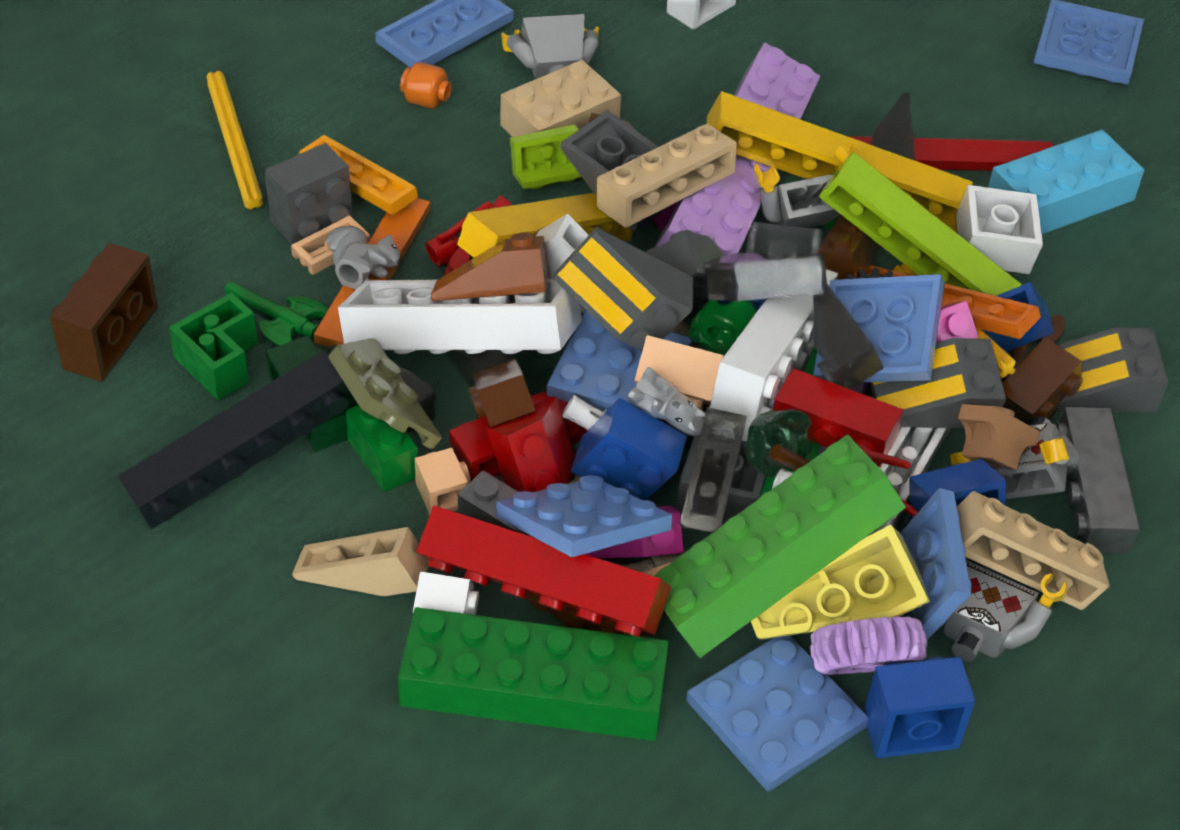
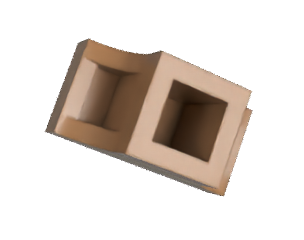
M962 404L958 419L964 425L966 433L962 456L972 461L983 459L992 468L1017 471L1022 452L1028 446L1037 445L1040 431L1014 418V411L998 406Z

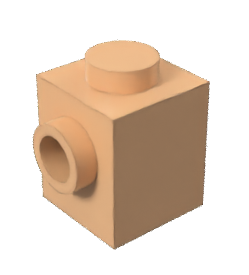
M453 448L430 452L415 458L416 485L429 515L433 505L450 511H457L458 494L470 483V475L466 463L458 461Z

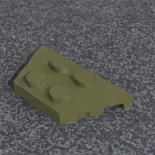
M370 338L337 345L328 358L360 408L377 419L385 421L402 433L410 426L417 431L424 446L434 449L442 439L441 435L418 403L417 393L410 386L406 385L399 374L401 372L400 368L387 357L377 340Z

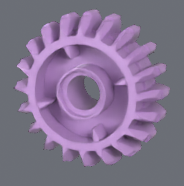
M909 616L868 618L840 622L839 624L821 627L811 634V659L814 660L815 669L822 674L874 672L876 666H883L890 662H920L927 657V639L920 620Z

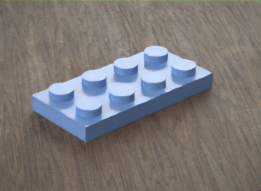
M435 0L375 32L376 43L408 67H412L417 62L433 65L512 22L513 10L499 0Z

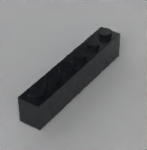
M323 350L120 474L118 478L150 528L153 529L159 524L172 519L177 513L196 501L206 498L211 492L225 483L241 476L246 470L262 460L275 455L280 449L299 437L307 435L328 419L341 414L346 408L356 403Z

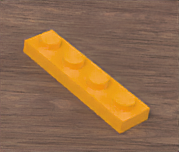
M326 135L321 136L299 151V154L327 143L349 166L350 190L391 215L396 214L418 198L416 186Z

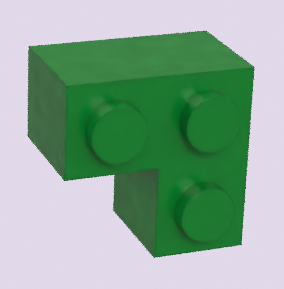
M232 292L169 327L174 358L217 401L249 383L245 351L258 344L254 312Z

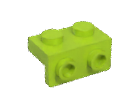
M575 124L510 138L512 172L523 189H539L546 184L571 182L576 178L582 177L560 148L562 141L579 130Z

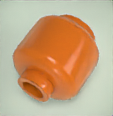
M417 62L412 67L405 69L401 78L400 90L404 93L407 102L435 109L442 101L448 100L452 84L448 82V75L443 68Z

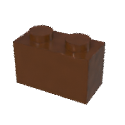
M1044 337L1018 365L1014 374L1009 375L1002 383L1006 396L1003 408L1014 411V418L1027 425L1036 416H1042L1051 420L1058 410V404L1065 396H1073L1083 382L1082 361L1047 337Z
M516 359L472 374L475 385L469 387L473 404L479 418L487 416L490 427L536 411Z

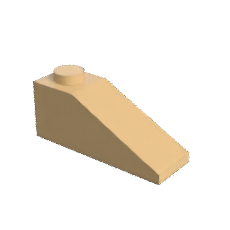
M404 527L304 545L292 575L296 580L379 596H391L416 592L420 572H427L429 559L416 552L419 542L410 528Z

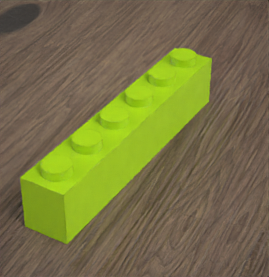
M852 152L834 171L818 196L917 275L941 274L945 284L994 296L1022 285L855 152Z

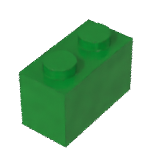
M359 405L347 409L348 441L382 491L385 493L415 480V458L418 457V448L408 433L396 430L385 421L377 419L362 410Z

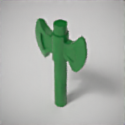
M233 281L228 282L224 290L225 294L232 292L244 304L273 318L274 321H260L259 328L262 335L277 346L291 342V337L294 333L314 339V333L318 325L312 323L311 319L323 318L328 311V308L317 300L302 296H288L287 303L290 306L289 308L283 305L279 306Z

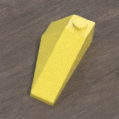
M889 525L858 542L750 622L758 639L761 640L815 632L821 627L839 624L840 622L868 618L900 617L930 602L920 571L902 535L892 525Z

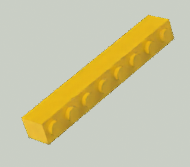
M723 91L720 92L707 115V124L737 142V155L771 166L770 160H772L776 169L805 179L833 174L841 165L835 156L837 148L843 146L846 152L849 153L851 145L854 144L863 160L953 231L957 232L956 213L967 185H973V182Z

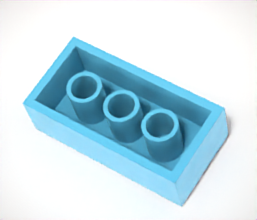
M1102 129L993 167L988 188L1037 194L1041 234L1134 201L1145 169Z

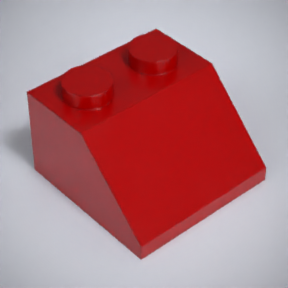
M552 396L535 404L534 408L536 411L492 427H486L503 481L518 492H537L545 490L548 485L554 483L568 484L574 476V473L570 471L575 455L557 397Z

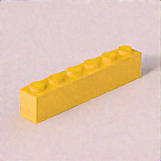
M594 193L468 212L463 222L462 232L457 245L475 258L503 240L511 239L510 237L514 234L532 233L535 237L538 231L566 214H569L588 235L597 227L627 242L631 240L634 231L629 227L625 228L598 209L597 196Z

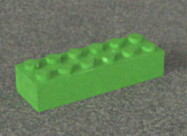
M847 434L839 441L831 444L809 463L797 469L791 476L772 490L764 493L742 512L727 520L724 525L705 539L693 545L690 550L675 561L660 569L654 576L661 578L671 586L664 611L697 656L701 658L900 513L906 506L886 474Z

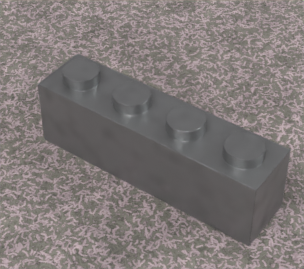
M1065 407L1060 423L1057 422L1055 425L1060 435L1068 437L1079 453V462L1073 467L1067 466L1066 473L1068 482L1066 501L1068 505L1073 506L1074 511L1072 520L1074 536H1079L1080 542L1095 546L1100 553H1130L1139 531V525L1111 408Z

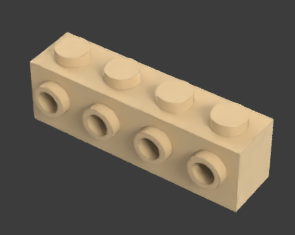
M709 124L700 126L598 176L597 208L627 228L735 173L737 142Z
M972 491L957 506V511L960 514L959 525L962 542L966 549L965 557L1041 592L1042 578L1049 573H1053L1054 577L1047 586V591L1050 593L1059 592L1066 581L1068 592L1061 601L1080 610L1086 608L1110 587L1103 565V556L1095 546L1089 543L1084 544L1068 536L1060 529H1053L1036 521L1029 514H1021L1003 505L999 500L988 498L975 491Z

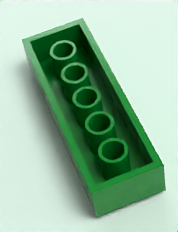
M415 607L398 675L400 707L656 741L669 641Z

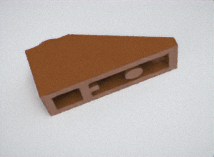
M518 233L512 235L511 239L503 240L438 279L431 292L432 301L546 292L549 273L544 236L534 237L532 233Z

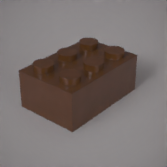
M108 243L100 255L94 257L90 267L80 280L74 282L71 291L61 304L55 306L50 316V323L53 327L57 351L59 352L63 370L103 382L158 308L149 255Z

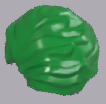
M735 297L728 304L718 303L715 298L709 299L703 309L699 310L697 316L692 319L688 335L694 343H699L701 348H704L706 351L725 356L755 316L756 310L750 301L741 297Z

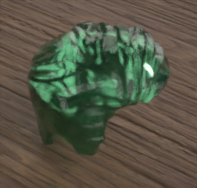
M792 409L769 410L759 414L749 426L746 448L744 450L750 464L757 471L763 473L765 477L771 478L776 476L782 467H786L770 458V451L777 444L806 458L812 452V446L807 437L808 428L812 424L811 419L806 413Z

